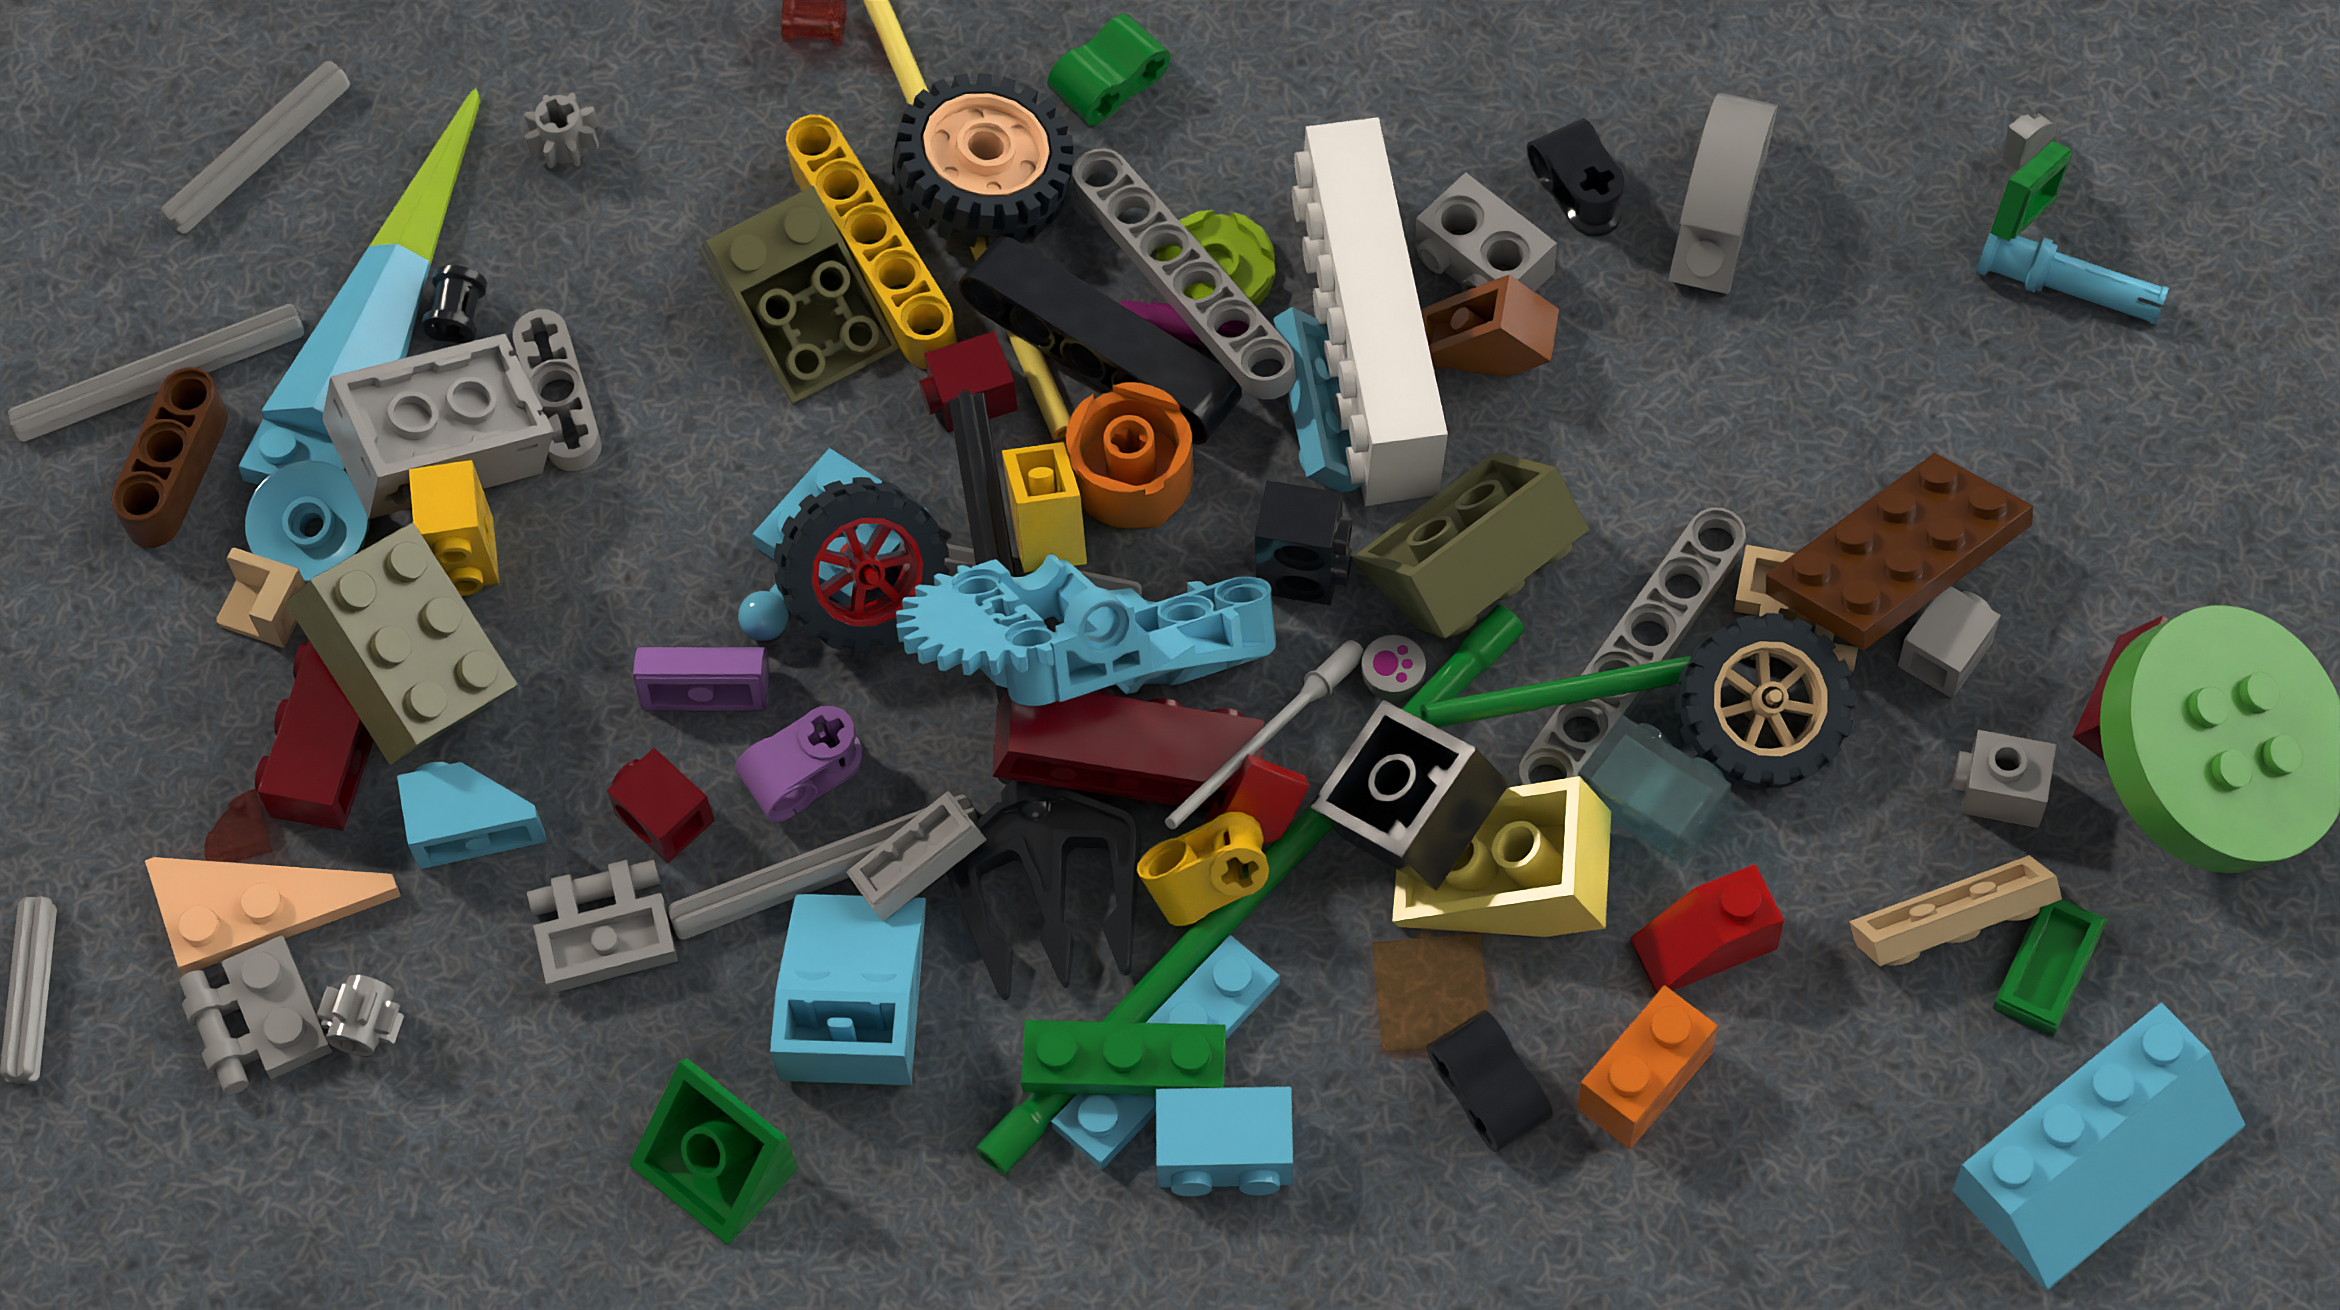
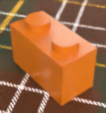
M1664 985L1581 1081L1577 1110L1630 1150L1713 1052L1718 1025Z

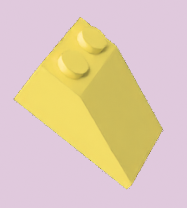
M1580 776L1507 788L1437 891L1396 869L1393 922L1398 927L1535 937H1550L1605 929L1611 810Z

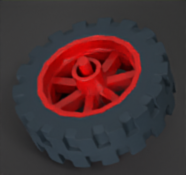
M868 477L853 478V483L845 485L840 480L831 482L823 486L825 492L817 497H814L811 493L798 504L801 510L795 518L789 515L784 522L781 531L785 536L782 544L776 543L774 550V561L778 565V572L774 573L777 588L783 595L786 607L802 627L814 638H820L825 645L837 650H841L842 646L850 647L854 653L871 652V647L879 645L884 650L900 644L896 626V612L903 610L902 600L904 597H916L915 587L919 584L935 586L934 575L938 573L949 576L950 570L944 565L945 558H949L947 543L941 537L939 532L941 529L934 518L916 498L909 493L903 492L897 485L882 480V483H874ZM860 524H878L866 545L858 540L854 529L855 526ZM891 530H894L899 535L905 550L877 555ZM843 532L847 543L840 549V552L827 550L828 545ZM820 561L844 568L821 585L819 584ZM903 565L895 585L892 586L884 579V568ZM853 581L851 606H842L829 599L831 595ZM879 587L885 593L880 599L864 605L866 590Z

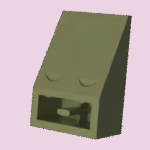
M814 185L707 239L698 250L725 301L791 404L900 349Z

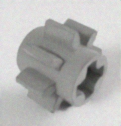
M571 92L568 96L544 95L543 101L539 103L535 112H526L524 115L530 131L525 135L529 152L533 155L544 151L548 168L553 169L557 163H572L576 167L580 166V158L585 154L586 150L598 149L599 147L594 130L599 126L593 107H585L580 110L575 93Z
M362 975L348 976L340 990L327 986L316 1014L317 1017L323 1019L321 1027L329 1029L326 1041L341 1051L358 1056L373 1055L379 1041L394 1045L404 1015L398 1012L400 1005L392 1002L395 991L389 985L377 979Z

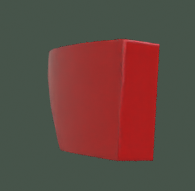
M1246 754L1224 802L1214 801L1204 824L1225 813L1243 812L1252 816L1260 824L1263 833V844L1281 839L1310 784L1305 775ZM1228 831L1224 833L1225 846L1230 845Z

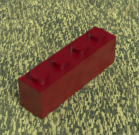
M309 640L308 644L302 643L296 652L293 665L295 682L289 699H283L278 705L274 720L276 738L270 756L265 755L259 761L255 774V790L259 794L270 817L344 831L374 740Z
M1007 688L997 705L992 777L1180 806L1264 728V720L1244 717L1239 711L1228 708H1218L1210 711L1182 707L1177 701L1167 698L1143 701L1119 697L1115 691L1105 688L1062 702L1057 700L1040 706H1026L1011 700ZM1263 746L1253 755L1254 757L1263 760ZM1239 769L1196 809L1210 811L1214 801L1223 803Z

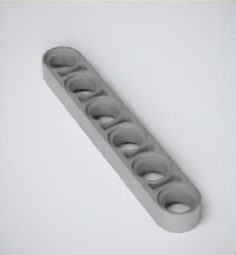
M1094 149L1081 155L1073 165L1072 172L1076 195L1080 202L1241 387L1251 396L1263 400L1276 399L1289 392L1296 382V366L1294 353L1286 340L1121 155L1109 149ZM1099 171H1108L1116 175L1113 182L1103 187H1093L1085 183L1089 176ZM1130 208H1142L1149 212L1143 221L1135 224L1122 223L1117 219L1123 211ZM1162 245H1175L1182 249L1180 255L1170 261H1158L1150 257L1152 251ZM1197 282L1210 283L1216 287L1211 295L1203 299H1191L1183 294L1187 287ZM1232 320L1243 321L1250 326L1243 335L1236 338L1223 337L1217 333L1218 328L1223 323ZM1264 359H1274L1284 364L1283 369L1279 373L1270 377L1257 376L1251 372L1252 367Z
M1709 508L1698 513L1582 675L1669 660L1739 561L1744 550L1746 538L1745 526L1741 518L1734 512L1724 508ZM1720 528L1726 530L1732 536L1734 544L1725 551L1713 552L1702 546L1698 537L1704 530ZM1686 574L1698 581L1701 590L1694 597L1680 599L1668 592L1665 583L1672 576ZM1653 621L1665 628L1668 636L1659 645L1646 646L1635 640L1631 631L1641 622ZM1647 690L1559 706L1524 754L1519 765L1518 786L1531 784L1528 778L1530 772L1541 765L1557 767L1563 772L1565 778L1580 776L1584 780ZM1574 717H1587L1598 725L1600 733L1594 740L1589 742H1576L1566 735L1563 727L1568 720Z

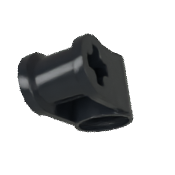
M1585 118L1579 119L1527 143V156L1532 171L1538 180L1544 177V180L1540 181L1541 185L1551 193L1570 224L1578 232L1587 236L1600 237L1610 234L1617 229L1622 219V206L1619 199L1624 192L1625 178L1622 170L1606 151L1599 135Z

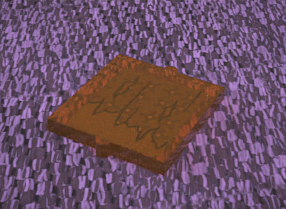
M1423 932L1420 935V939L1372 942L1382 1053L1427 1050V1044L1480 1011H1488L1480 934L1433 938L1429 932Z

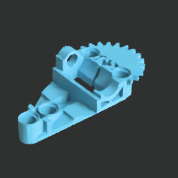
M1053 553L1046 556L1043 564L1035 572L1024 577H1012L1010 572L996 559L972 566L971 568L959 565L957 566L958 574L953 577L940 573L934 575L935 586L920 584L916 586V597H904L902 600L903 610L896 612L899 642H904L907 654L918 653L919 662L922 664L938 660V667L941 671H947L962 663L964 675H971L980 668L996 685L1008 688L1011 700L1026 706H1040L1057 700L1062 702L1114 684L1126 694L1137 692L1143 684H1169L1170 686L1181 684L1267 656L1276 647L1272 590L1270 584L1261 578L1235 577L1210 586H1206L1201 581L1187 582L1188 593L1153 602L1144 600L1132 588L1107 590L1096 587L1067 559L1059 560ZM1054 616L1061 624L1055 626L1056 632H1052L1047 629L1044 619Z

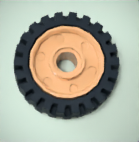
M979 73L976 84L970 83L967 74L954 75L951 87L945 79L939 80L932 84L930 93L923 89L915 96L913 105L908 104L903 113L895 139L892 175L895 176L894 187L897 196L903 195V206L908 213L912 214L919 210L918 223L928 230L936 222L939 223L938 236L948 241L952 239L955 232L962 233L961 245L975 247L978 236L984 237L986 248H988L995 238L1003 235L1022 243L1026 231L1034 237L1043 231L1045 222L1051 224L1056 218L1059 208H1062L1071 180L1074 143L1072 135H1067L1068 124L1063 115L1054 118L1056 107L1048 99L1036 104L1038 91L1027 85L1019 94L1015 92L1016 80L1003 76L999 87L992 85V74Z

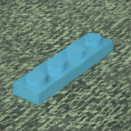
M1229 935L1146 1023L1226 1025L1227 1039L1280 984V975ZM1077 1094L1051 1121L1052 1128L1100 1170H1103L1156 1114V1096Z

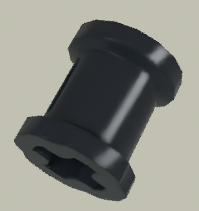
M459 265L440 266L434 271L432 284L436 288L431 311L423 315L421 323L424 333L437 341L454 343L472 342L477 332L473 322L478 299H481L486 294L487 280L483 275L468 267Z

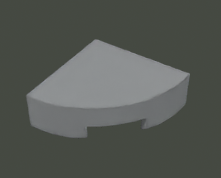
M2039 113L2037 115L2034 114L2033 117L2028 114L2020 116L2008 127L2002 159L2019 171L2057 134L2056 124Z

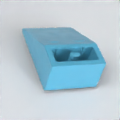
M795 894L776 987L770 1046L771 1057L779 1081L912 1085L926 898L911 899L883 922L864 896Z

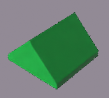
M688 1058L679 1061L629 1163L630 1167L727 1245L734 1241L797 1170L788 1138Z

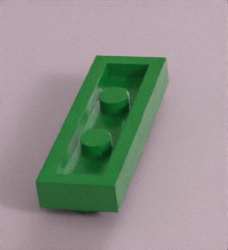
M1025 1020L1021 1075L1022 1091L1026 1093L1156 1096V1089L1224 1088L1226 1025Z

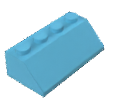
M2161 1002L1964 1162L1952 1191L2033 1278L2048 1291L2245 1127V1123L2210 1051Z

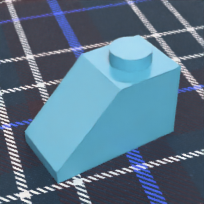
M431 762L419 766L414 772L397 775L407 842L419 869L547 842L545 830L535 805L462 762L453 764Z

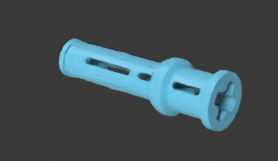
M1989 233L1976 269L1977 274L1985 276L1989 271L2025 283V290L2035 292V290L2041 292L2043 286L2156 325L2161 308L2139 301L2137 298L2140 297L2163 305L2169 287H2161L2056 252L2058 245L2053 244V240L2045 237L2040 242L2017 236L2009 242Z

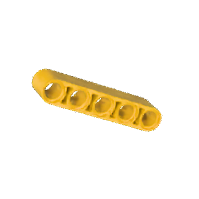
M808 115L799 118L791 124L786 134L790 165L796 183L801 191L814 185L900 350L912 365L921 369H927L924 353L957 343L953 312L949 302L838 127L831 119L821 115ZM823 152L816 156H809L812 153ZM841 196H851L844 200H835ZM869 240H880L874 244H862ZM898 284L909 285L906 288L899 290L890 289L892 286ZM927 329L938 330L934 334L930 335L918 334L919 332Z

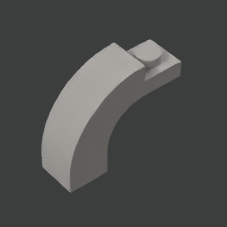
M1721 92L1716 95L1705 124L1690 178L1668 281L1729 294L1755 186L1761 168L1765 164L1778 105Z

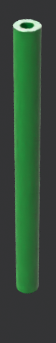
M1691 656L1422 704L1420 716L1421 720L1441 728L1678 684L1683 667L1688 664Z

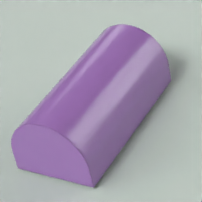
M638 647L636 650L633 677L640 706L644 710L764 711V708H767L770 671L766 647Z

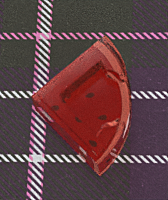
M255 789L240 794L227 805L228 809L219 818L213 830L208 832L204 846L205 861L234 863L273 852L261 798Z

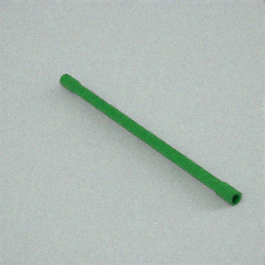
M1502 605L1495 606L1460 643L1457 652L1412 697L1402 710L1421 719L1420 707L1422 704L1457 698L1481 672L1488 670L1522 635L1524 626L1520 619L1508 608ZM1308 806L1286 829L1281 839L1275 840L1264 852L1269 866V874L1263 887L1254 894L1239 898L1198 920L1101 1022L1146 1023L1332 827ZM1248 869L1244 872V878L1249 876ZM1032 1093L1024 1103L1014 1107L975 1148L976 1153L999 1175L1005 1176L1044 1135L1051 1121L1077 1094Z

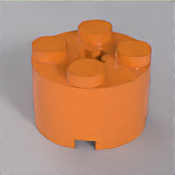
M1126 382L1113 385V391L1102 394L1095 399L1094 394L1083 400L1073 412L1066 430V448L1080 492L1082 509L1096 520L1118 528L1152 529L1164 524L1186 501L1194 480L1192 432L1189 422H1187V419L1180 411V405L1171 395L1157 387L1143 383Z

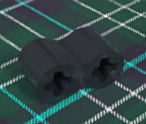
M1480 1011L1427 1044L1429 1058L1438 1075L1455 1095L1470 1123L1487 1147L1493 1152L1500 1151L1553 1117L1552 1107L1540 1084L1521 1062L1505 1031L1488 1011Z

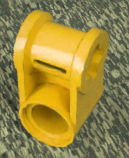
M1243 812L1225 813L1177 838L1158 843L1142 856L1137 866V873L1170 924L1186 926L1195 923L1208 913L1239 898L1252 895L1263 887L1268 879L1269 866L1265 854L1261 851L1263 833L1260 824L1252 816ZM1228 831L1230 845L1225 846L1224 833ZM1247 863L1249 876L1244 878L1242 865Z

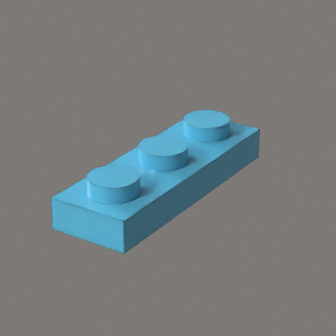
M1291 307L1273 319L1276 330L1290 345L1294 353L1296 382L1289 391L1288 407L1295 420L1301 449L1299 451L1300 464L1306 473V478L1339 492L1352 491L1362 486V483H1350L1349 467L1346 466V447H1351L1352 445L1349 430H1341L1339 418L1335 412V394L1341 393L1338 377H1330L1328 365L1324 358V341L1330 340L1327 324L1319 325L1317 318Z

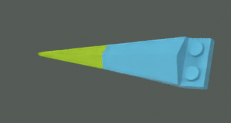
M477 88L469 93L261 410L263 420L238 466L243 481L260 485L270 474L279 468L291 463L307 460L327 462L347 472L322 420L330 377L406 358L440 231L479 108L480 98Z

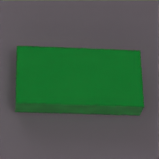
M2051 141L2008 180L1990 231L1991 234L2010 242L2055 202L2072 156L2070 148Z
M2063 899L2040 907V912L2034 916L1992 1009L2055 1036L2108 919Z

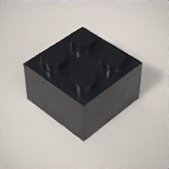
M1382 700L1309 807L1352 845L1437 891L1510 783L1477 748Z

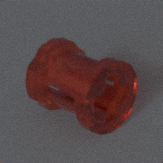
M783 0L781 13L783 42L793 43L796 37L830 39L833 45L843 46L847 22V0Z

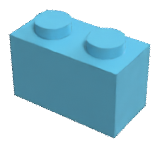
M1291 1087L1156 1089V1166L1159 1187H1171V1191L1174 1194L1194 1197L1210 1193L1212 1186H1239V1190L1245 1194L1269 1195L1279 1191L1280 1185H1293Z

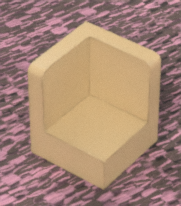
M232 548L226 560L236 578V582L217 616L219 626L284 648L297 624V620L286 605V602L305 585L299 568Z

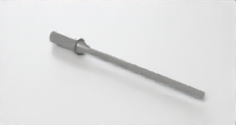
M1348 640L1315 671L1308 672L1304 677V686L1300 694L1165 820L1166 825L1170 829H1175L1241 767L1246 754L1253 756L1309 702L1317 699H1327L1332 694V689L1362 662L1364 654L1362 646L1353 640Z

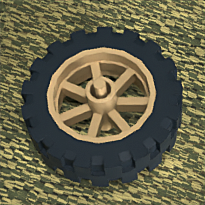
M1766 613L1763 616H1743L1712 633L1691 653L1688 664L1683 667L1678 680V684H1681L1680 695L1675 700L1676 715L1681 714L1683 722L1680 732L1686 745L1691 743L1698 753L1694 756L1697 761L1706 769L1713 768L1719 773L1718 778L1732 785L1740 783L1746 785L1747 789L1754 790L1786 787L1820 771L1841 750L1840 745L1843 739L1849 736L1854 721L1850 719V710L1856 706L1855 689H1849L1847 677L1851 676V672L1845 659L1839 661L1836 654L1832 651L1836 648L1835 644L1825 634L1819 637L1811 631L1813 627L1811 624L1798 618L1790 621L1784 619L1783 614ZM1755 656L1757 687L1732 670V666L1742 659ZM1769 656L1775 657L1793 668L1779 683L1770 681ZM1800 677L1809 695V704L1789 700L1787 689ZM1723 680L1745 695L1742 703L1721 708V686ZM1783 711L1809 716L1803 732L1795 740L1779 712ZM1744 713L1751 720L1743 741L1728 726L1725 718ZM1766 719L1782 747L1774 749L1755 747L1760 730Z

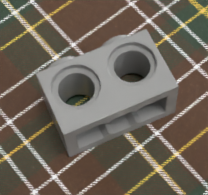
M1466 172L1416 217L1415 248L1419 258L1431 271L1438 274L1445 271L1462 285L1464 292L1507 275L1512 276L1535 292L1555 272L1557 242ZM1461 230L1467 232L1468 234L1454 235L1449 232ZM1505 265L1510 266L1514 269L1510 271H1501L1495 269L1494 267Z

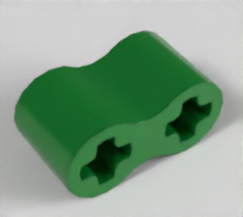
M1126 13L1120 14L1106 23L1088 43L1065 53L1052 67L1048 75L1047 85L1087 125L1096 126L1116 112L1128 98L1144 91L1160 79L1170 64L1171 54L1131 15Z

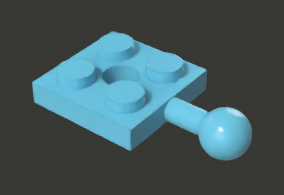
M829 448L753 532L754 547L774 559L776 543L782 544L785 536L781 529L789 515L795 518L801 510L798 504L812 493L814 497H817L825 492L823 486L838 480L843 485L853 483V478L868 477L874 483H882V481ZM878 524L858 525L855 531L858 540L866 545ZM891 530L877 555L898 551L901 539L894 530ZM835 538L828 545L827 550L840 552V549L847 543L846 538ZM820 561L819 584L821 585L844 568ZM890 567L884 568L885 573L889 570ZM853 581L831 596L844 605L851 606ZM776 583L770 591H757L750 594L740 605L738 611L740 627L747 636L754 640H773L780 636L787 627L789 612Z

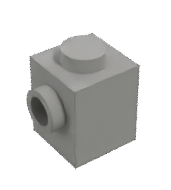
M1978 730L1971 753L1959 751L1952 789L1964 791L1961 813L2039 828L2048 803L2057 744Z

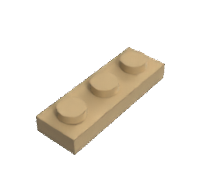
M2029 855L1849 922L1857 947L1879 966L1885 964L1902 965L1915 960L1921 951L1942 943H1961L1971 940L1979 935L1981 929L2005 920L2019 921L2031 918L2040 912V907L2062 900L2057 876Z

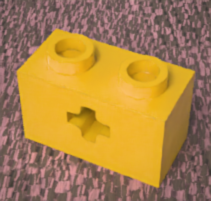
M468 460L409 469L413 523L460 596L477 593L486 585L499 584L494 520L473 461Z

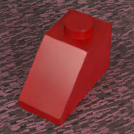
M1753 864L1695 887L1632 935L1630 942L1657 994L1664 985L1674 991L1777 950L1784 918L1757 865Z

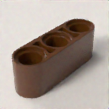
M186 367L176 370L164 380L112 492L111 501L113 509L125 532L133 543L141 547H159L175 537L226 428L228 414L213 379L207 372L199 368ZM202 403L195 409L187 410L194 404ZM179 454L172 461L163 462L169 456ZM156 506L149 513L138 515L145 508Z

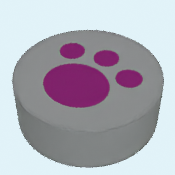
M1387 635L1376 639L1366 648L1362 657V680L1368 691L1377 698L1392 702L1402 701L1415 695L1424 683L1426 670L1425 656L1421 648L1413 640L1400 635Z

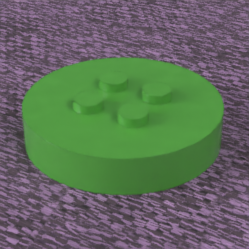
M2214 605L2190 610L2152 627L2134 639L2120 654L2107 678L2100 710L2101 743L2109 776L2119 798L2133 820L2149 838L2170 855L2184 863L2211 872L2229 874L2256 870L2292 857L2308 849L2324 836L2340 812V699L2329 676L2317 658L2294 634L2272 619L2257 612L2235 606Z

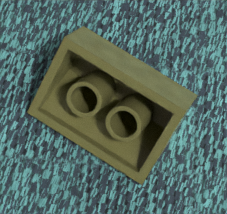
M1494 451L1355 554L1352 559L1417 629L1447 638L1461 634L1472 627L1477 620L1476 615L1496 600H1503L1517 593L1524 586V579L1542 565L1556 562L1565 557L1572 550V543L1590 529L1557 467Z

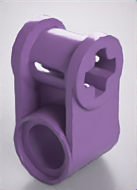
M820 706L809 711L804 717L772 737L765 738L748 748L739 757L735 765V771L771 822L779 823L796 815L793 811L794 808L797 813L801 812L816 798L857 773L863 763V749L859 739L856 737V729L851 716L843 709L835 706ZM818 724L822 725L823 732L818 733L816 728ZM832 740L836 746L829 748L825 742ZM842 757L845 761L844 766H840L839 759Z

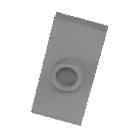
M947 791L846 871V873L871 908L884 922L987 839L953 795Z

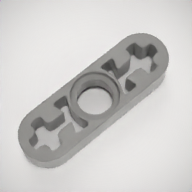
M546 309L530 311L518 319L513 328L512 338L519 362L543 409L541 415H546L554 431L548 451V458L556 467L562 470L578 471L585 469L593 464L600 455L602 442L566 323L554 311ZM540 331H546L554 359L542 362L537 344L535 343L534 334ZM553 380H567L574 385L570 396L559 402H550L540 396L543 387ZM572 417L577 436L579 437L580 447L568 450L560 420Z

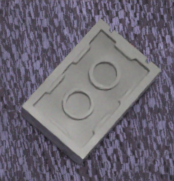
M505 333L330 377L322 420L369 519L412 508L409 469L472 460L482 489L543 473L554 431L546 415H541L543 409L517 356H512L513 348Z

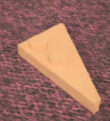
M158 857L145 860L177 966L182 975L220 963L225 959L280 935H283L285 939L401 896L393 874Z

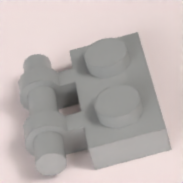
M627 859L608 864L609 871L572 880L570 874L552 878L550 886L527 891L533 917L557 911L559 917L556 920L533 925L544 978L550 994L678 961L662 893L637 899L636 890L660 885L654 859L629 865ZM615 896V905L584 913L579 912V905Z
M283 935L221 961L230 982L218 989L210 988L206 975L202 970L188 972L179 980L186 998L182 1003V1008L187 1021L191 1026L198 1027L206 1047L202 1052V1058L208 1073L218 1077L223 1092L226 1095L239 1093L248 1087L249 1081L243 1065L261 1058L270 1079H273L332 1053V1049L326 1041L324 1030L321 1027L319 1018L316 1016L314 1006ZM241 1009L250 1033L237 1039L231 1038L222 1016Z

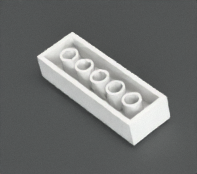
M1379 117L1306 126L1304 151L1295 152L1294 156L1298 186L1292 187V201L1296 221H1306L1308 237H1303L1302 240L1307 273H1317L1319 288L1313 289L1315 317L1318 319L1319 325L1327 324L1330 340L1324 341L1325 362L1328 365L1330 377H1338L1341 393L1335 394V412L1339 418L1341 430H1349L1352 446L1346 447V466L1349 467L1350 483H1362L1361 488L1365 506L1434 496L1440 492L1448 433Z

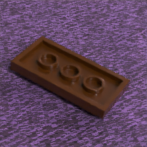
M1933 453L1766 574V595L1864 651L2031 527L2033 505L1944 457Z

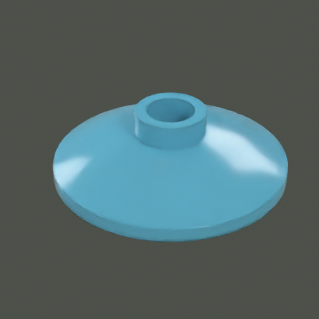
M315 460L291 463L270 474L254 492L245 518L246 537L252 553L299 568L305 583L359 553L366 541L370 525V519L348 473L333 464ZM315 518L322 519V530L316 536H305L304 529L306 524Z

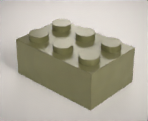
M413 522L310 579L286 602L293 616L390 765L483 711L518 685Z

